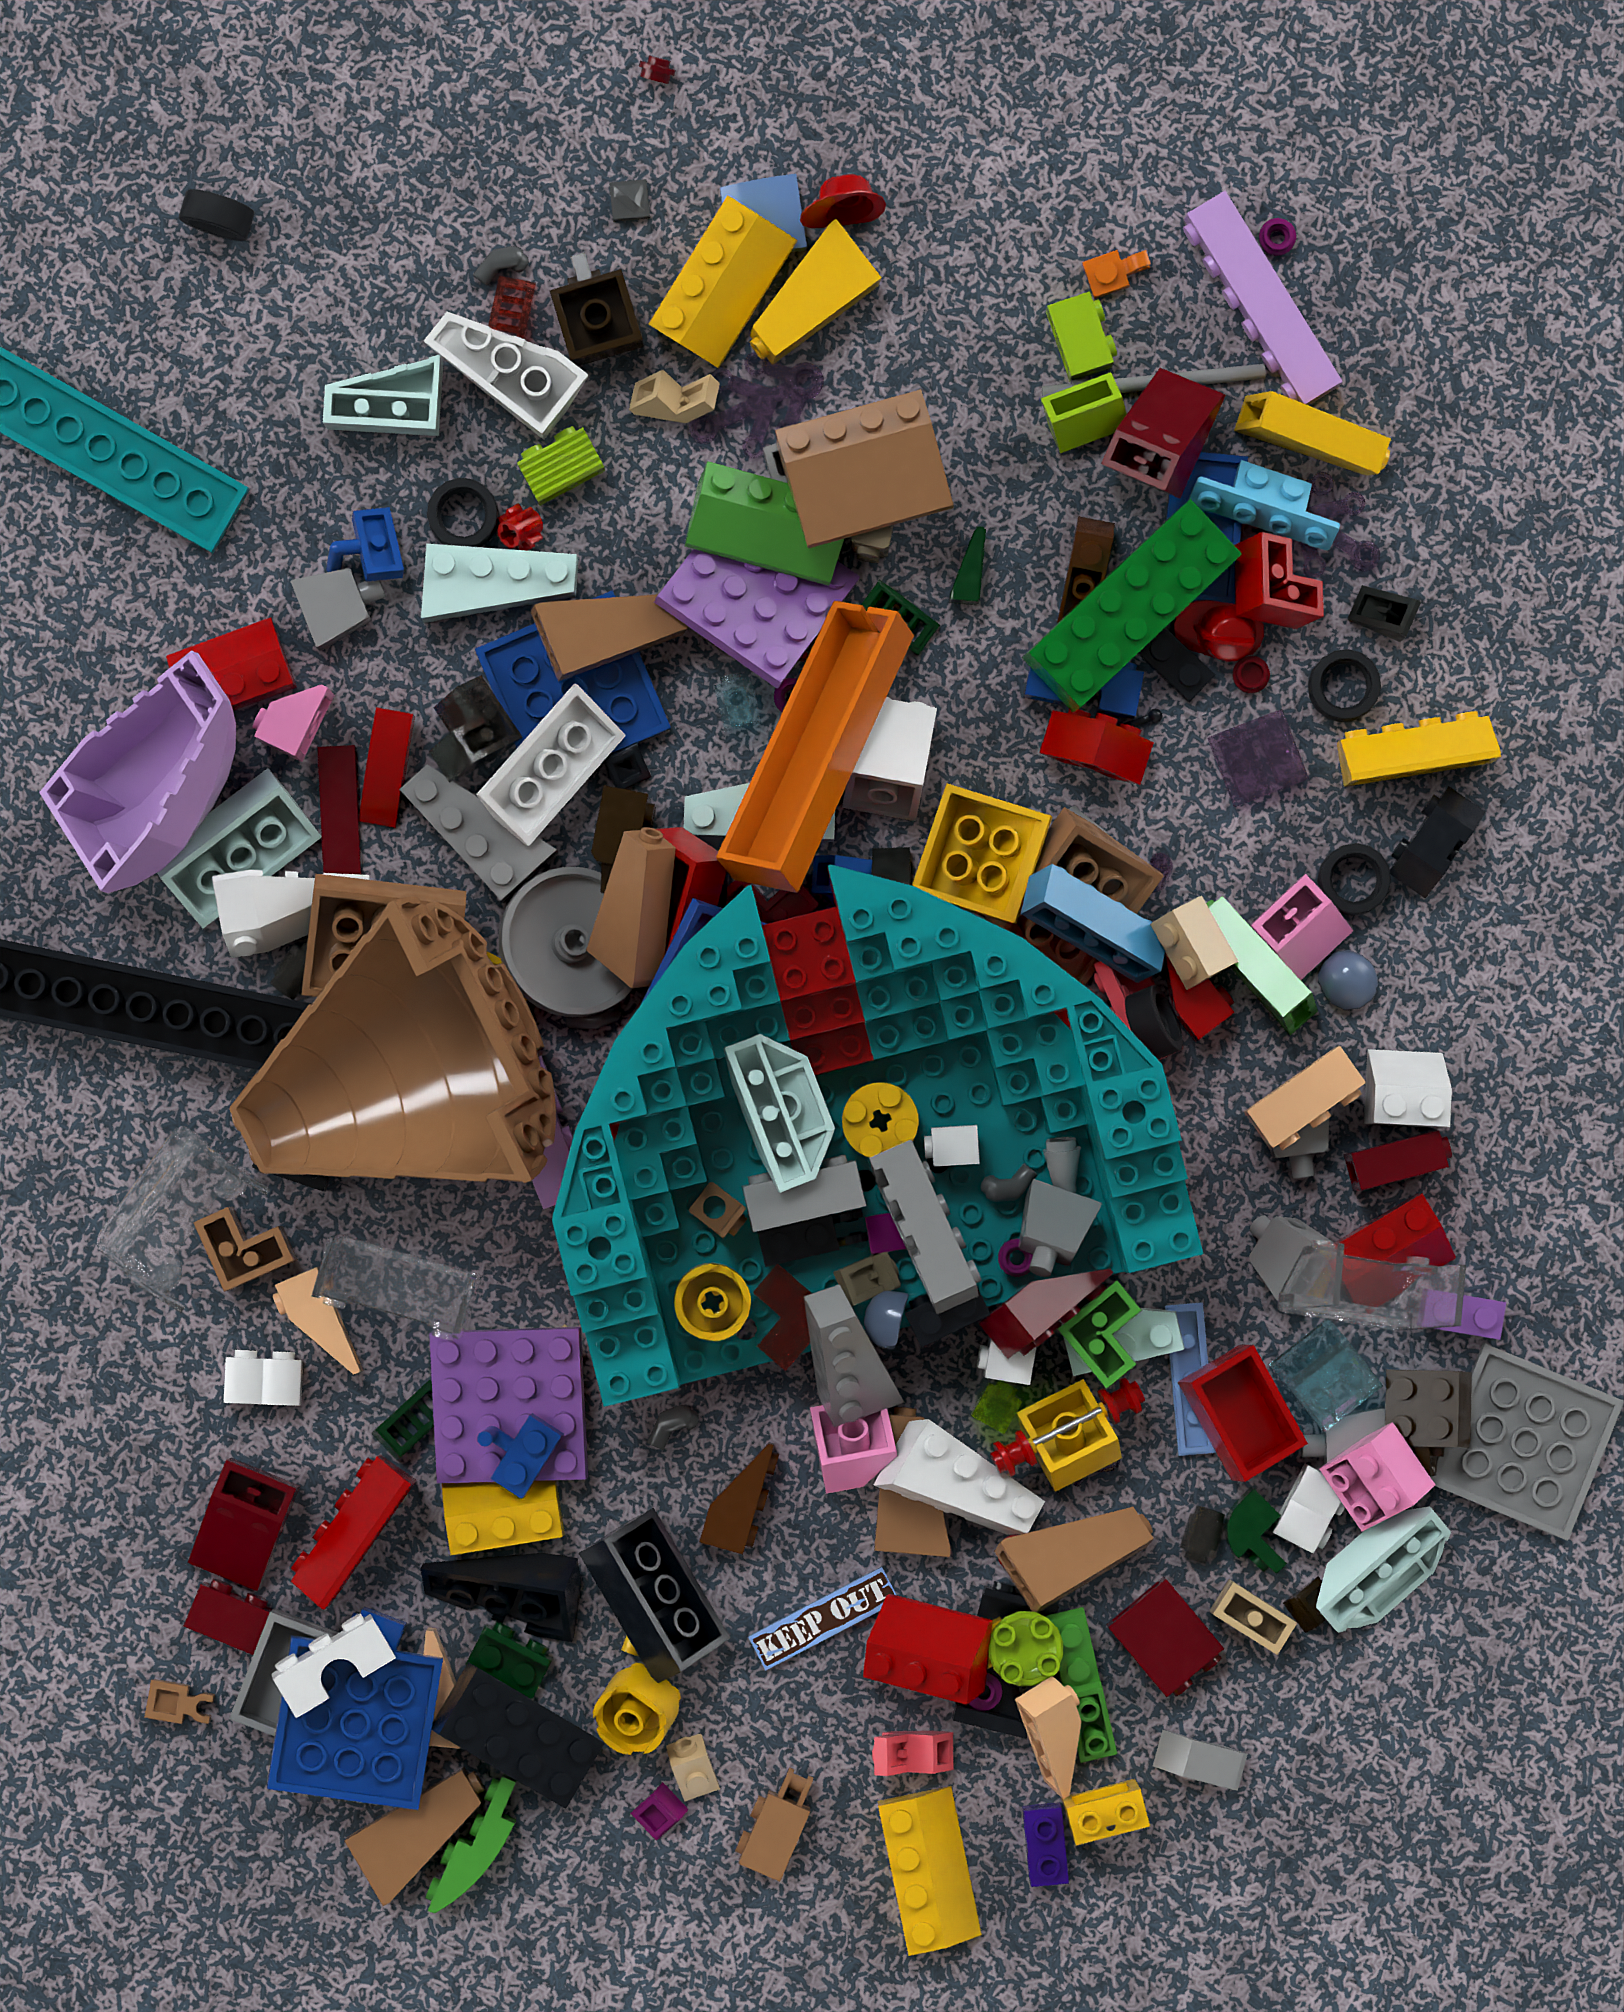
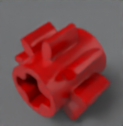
M517 503L506 509V513L497 518L500 522L498 526L499 539L509 549L518 546L519 550L528 551L535 547V543L543 539V536L540 534L543 530V521L532 507L522 510L520 504Z

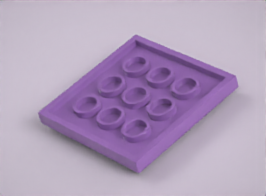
M693 549L657 595L654 603L778 689L818 636L833 601L843 602L858 582L860 576L837 561L831 583L828 586Z
M581 1327L432 1331L429 1333L437 1483L495 1482L490 1478L506 1454V1451L494 1443L486 1447L481 1446L477 1441L479 1433L489 1426H495L515 1439L532 1413L564 1433L535 1481L582 1480L588 1478Z

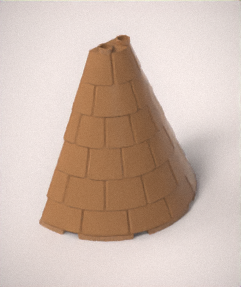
M403 897L388 903L370 931L363 934L314 1003L307 1006L287 1036L278 1043L259 1072L253 1076L229 1108L233 1124L241 1132L249 1148L250 1158L257 1165L260 1173L310 1174L336 1177L362 1176L388 1179L402 1176L486 1182L488 1179L524 1183L533 1180L540 1174L548 1161L543 1154L544 1148L554 1143L556 1130V1102L552 1074L541 1067L537 1052L544 1047L528 1004L504 963L494 966L486 955L487 941L461 916L436 901L424 905L420 903L419 897Z

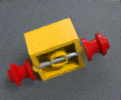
M1124 1377L1119 1380V1389L1111 1393L1103 1388L1098 1390L1101 1402L1097 1403L1085 1380L1082 1379L1016 1412L1020 1430L1015 1432V1441L1006 1446L999 1441L993 1443L995 1451L990 1453V1457L994 1466H996L999 1474L1006 1471L1007 1475L1012 1477L1015 1475V1466L1023 1462L1034 1466L1038 1461L1056 1492L1122 1459L1118 1437L1106 1417H1109L1111 1422L1116 1425L1120 1423L1121 1413L1129 1409L1136 1414L1142 1412L1140 1403L1144 1402L1145 1398L1136 1381L1129 1383Z

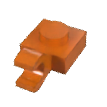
M1118 250L1082 262L1094 299L1128 288L1130 284L1127 276L1149 269L1151 265L1146 250L1135 253L1123 260L1120 259Z

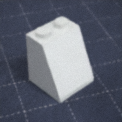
M886 697L846 785L842 808L916 821L937 708L927 706L922 702L914 701L908 703Z
M1367 1049L1364 1124L1428 1128L1450 1127L1452 1088L1443 1053Z

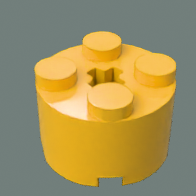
M885 1082L871 1083L858 1089L848 1099L842 1115V1127L847 1141L857 1152L869 1158L906 1141L912 1140L913 1142L919 1125L917 1108L912 1098L900 1087ZM875 1110H880L882 1114H890L891 1120L887 1122V1130L881 1132L879 1127L872 1128L869 1122L874 1119L873 1112Z
M704 1263L690 1269L680 1279L674 1294V1308L680 1324L691 1335L703 1340L720 1341L733 1336L745 1324L751 1308V1296L744 1279L734 1269L720 1263ZM712 1291L714 1296L721 1294L723 1300L718 1303L720 1309L715 1312L710 1307L704 1309L701 1303L706 1301L705 1294Z
M634 1663L630 1667L622 1669L612 1677L594 1706L593 1718H596L598 1725L596 1730L599 1737L610 1748L622 1754L631 1755L633 1752L643 1751V1754L654 1751L660 1745L678 1715L679 1701L681 1699L679 1690L672 1686L667 1679L657 1683L642 1663Z

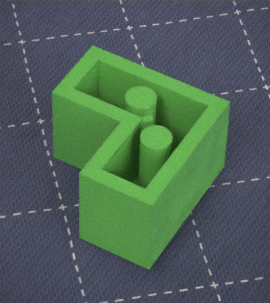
M1119 1281L1114 1282L1073 1318L1058 1328L1106 1389L1137 1365L1113 1335L1142 1312V1309Z

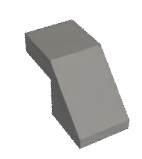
M1162 1730L1153 1767L1189 1779L1238 1791L1248 1754L1220 1744L1203 1742L1172 1731Z

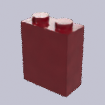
M1437 1130L1343 1155L1352 1189L1357 1191L1449 1167L1447 1159L1452 1158V1150L1447 1136L1442 1137L1440 1131Z
M1164 1576L1106 1624L1166 1697L1171 1693L1176 1697L1182 1694L1193 1684L1190 1677L1201 1668L1204 1672L1209 1671L1222 1659L1219 1653L1224 1650V1647Z

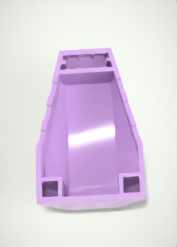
M190 651L157 678L159 684L149 692L142 690L133 697L134 704L123 713L116 711L106 719L107 726L101 731L93 730L85 736L39 792L102 892L111 893L137 885L167 866L190 841L213 808L228 779L236 750V722L231 701L200 655L196 652Z

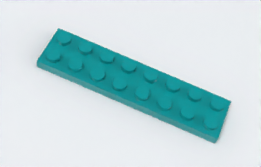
M0 347V434L208 552L214 553L250 491L249 487Z

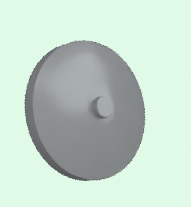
M561 867L537 875L516 892L508 903L501 919L499 952L502 963L510 972L524 998L536 1007L555 1015L564 1017L595 1015L620 1002L633 989L586 951L604 896L600 892L601 873L583 867Z

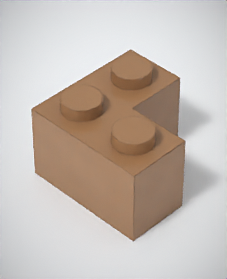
M226 1207L193 1222L224 1292L298 1260L283 1226H277L247 1239L234 1207Z

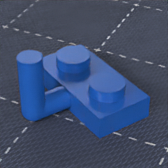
M390 507L353 511L352 523L356 539L334 541L331 543L326 567L327 572L341 570L344 555L360 554L366 582L403 578L404 567Z
M532 1413L515 1439L499 1428L489 1426L479 1433L477 1441L484 1447L494 1443L506 1451L490 1479L523 1499L564 1433Z

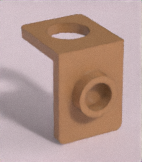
M713 1182L708 1183L689 1208V1212L722 1238L727 1233L734 1237L747 1220L742 1214L746 1207ZM718 1196L724 1200L726 1209L721 1217L713 1219L704 1213L703 1204L708 1197Z

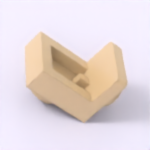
M702 1734L683 1737L666 1746L670 1765L684 1802L720 1790Z

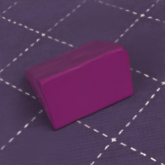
M890 1213L865 1217L871 1255L906 1249Z
M662 1782L630 1814L657 1841L689 1809Z

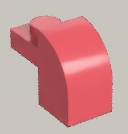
M883 1732L882 1736L874 1737V1747L872 1750L874 1775L891 1776L906 1772L935 1774L954 1770L953 1732Z

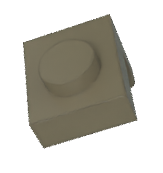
M888 1252L870 1255L833 1272L838 1285L840 1284L851 1306L866 1301L883 1291L895 1290L901 1286L898 1279V1267L890 1258Z

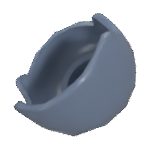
M1351 950L1334 952L1323 961L1318 973V981L1325 997L1331 1004L1343 1010L1362 1008L1372 1001L1377 992L1378 977L1374 966L1363 955Z
M890 1290L883 1291L874 1296L867 1306L864 1317L865 1331L875 1345L888 1349L895 1348L909 1296L907 1293Z

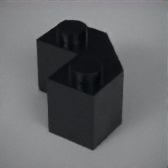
M1449 786L1440 798L1435 794L1432 795L1421 811L1426 817L1420 828L1410 841L1403 838L1391 854V857L1396 860L1390 869V874L1424 898L1428 896L1452 864L1451 861L1463 844L1467 843L1485 814L1484 810Z

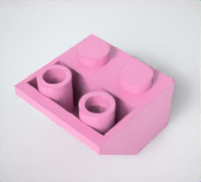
M1306 874L1300 877L1250 924L1253 930L1300 980L1353 932L1333 902Z
M1393 1422L1365 1436L1319 1469L1361 1531L1412 1507L1435 1486V1483Z

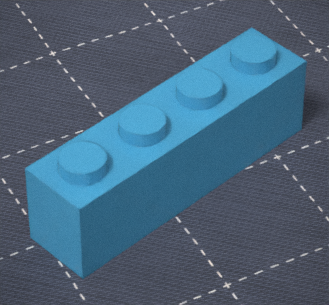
M1054 864L1029 876L1021 915L1136 983L1161 971L1165 950L1150 925L1152 921L1142 918L1127 909L1122 903L1112 900L1097 891L1092 885L1082 882L1067 873L1065 869Z

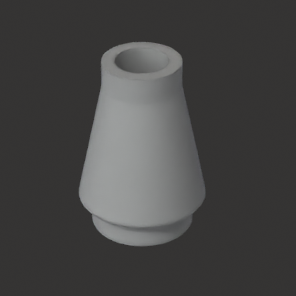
M1075 1137L1047 1139L1046 1149H1043L1053 1186L1073 1193L1076 1192V1179L1081 1149L1080 1146H1077Z

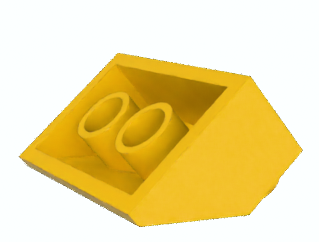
M556 1480L534 1481L523 1499L496 1482L442 1483L444 1519L450 1556L560 1538L565 1535Z

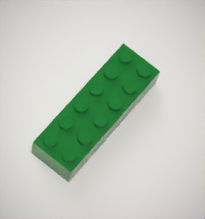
M1190 499L1177 509L1021 658L1062 702L1074 712L1094 696L1238 559L1242 553Z

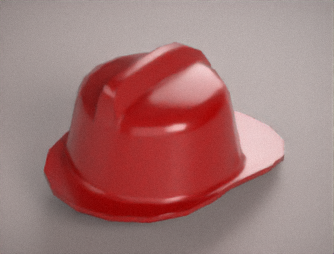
M846 174L831 177L821 186L819 199L807 206L801 213L800 222L808 228H825L835 219L838 220L841 226L871 222L883 214L886 202L882 196L872 191L869 182L860 175Z
M1196 600L1190 603L1177 616L1174 623L1175 637L1189 650L1225 662L1238 661L1245 656L1253 655L1261 646L1264 638L1263 622L1236 616V604Z

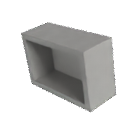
M846 1155L823 1159V1167L819 1168L816 1179L781 1193L778 1192L768 1172L749 1176V1184L741 1187L751 1230L753 1232L866 1206L856 1161H847Z
M276 1608L270 1611L229 1719L275 1736L282 1694L273 1681L271 1674L277 1670L275 1664L288 1656L291 1635L317 1639L324 1634H328L331 1638L339 1632Z

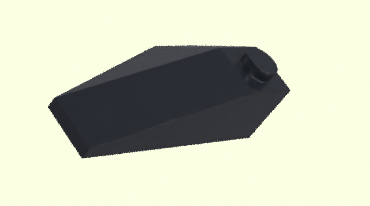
M531 1553L423 1563L420 1568L424 1593L428 1596L465 1610L472 1609L475 1604L480 1605L493 1614L491 1620L501 1623L504 1622L506 1616L527 1623L524 1632L536 1637L567 1642L573 1641L581 1590L578 1558L548 1553Z

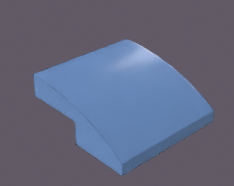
M796 174L762 178L720 187L721 203L724 202L727 195L797 239L798 241L791 252L806 250L805 229L800 222L802 209Z

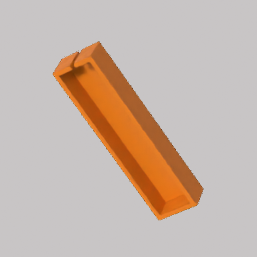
M833 601L716 856L717 860L734 880L798 893L914 637V634L898 611L868 607L866 611L863 605Z

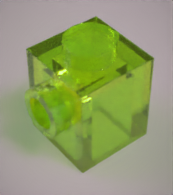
M998 1380L996 1385L988 1381L970 1415L1000 1433L1005 1434L1023 1401L1015 1397L1018 1389L1002 1380Z

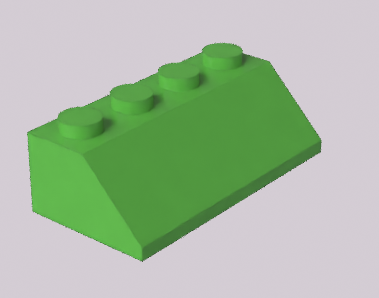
M707 461L698 481L685 547L829 586L844 539L808 549L788 483Z

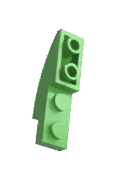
M1080 1607L1047 1615L1046 1617L1058 1628L1063 1640V1658L1059 1668L1061 1684L1064 1687L1066 1685L1071 1686L1080 1701V1704L1076 1706L1082 1721L1077 1747L1080 1762L1083 1763L1116 1755L1117 1750L1084 1608Z
M503 1773L500 1781L492 1779L484 1798L491 1803L485 1816L477 1814L469 1833L476 1837L474 1842L460 1836L456 1845L448 1843L440 1862L447 1867L441 1880L433 1878L425 1897L431 1901L428 1908L429 1912L435 1914L454 1902L484 1874L495 1860L516 1822L515 1818L503 1814L517 1781L514 1778Z

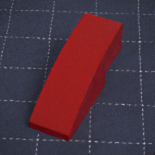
M376 707L361 798L360 822L396 828L402 792L399 789L405 782L415 722L414 714Z

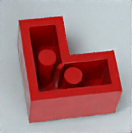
M1261 532L1234 545L1242 553L1235 560L1236 616L1292 629H1298L1324 617L1323 581L1293 575L1291 538Z
M1069 709L1068 713L1052 711L1040 748V754L1065 764L1091 769L1115 780L1141 785L1154 742L1140 736L1142 730L1126 724L1116 726L1118 719L1101 713H1096L1094 719L1090 718V713L1080 709L1074 712Z

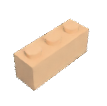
M1337 1046L1249 1107L1244 1113L1269 1149L1278 1145L1281 1150H1284L1301 1138L1297 1133L1307 1124L1315 1128L1331 1117L1328 1109L1338 1102H1341L1343 1107L1361 1096L1362 1093L1359 1088L1366 1082L1341 1046Z

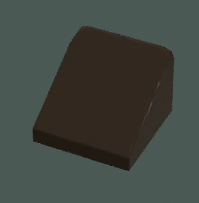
M1319 1576L1283 1602L1305 1633L1317 1628L1326 1620L1316 1608L1322 1584Z

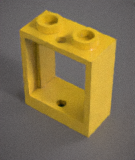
M1135 1779L1073 1794L1062 1799L1070 1832L1076 1846L1150 1827L1141 1789ZM1115 1825L1112 1831L1106 1829L1108 1826Z

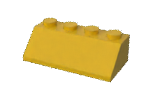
M727 195L650 320L649 325L712 365L720 368L798 240Z
M1478 711L1456 714V721L1441 723V717L1419 720V727L1405 729L1404 723L1382 726V733L1368 735L1367 729L1345 732V739L1337 742L1343 785L1347 787L1492 763L1501 757V751L1489 716L1478 717Z
M947 1786L879 1800L878 1808L908 1956L945 1949L982 1935L952 1787Z

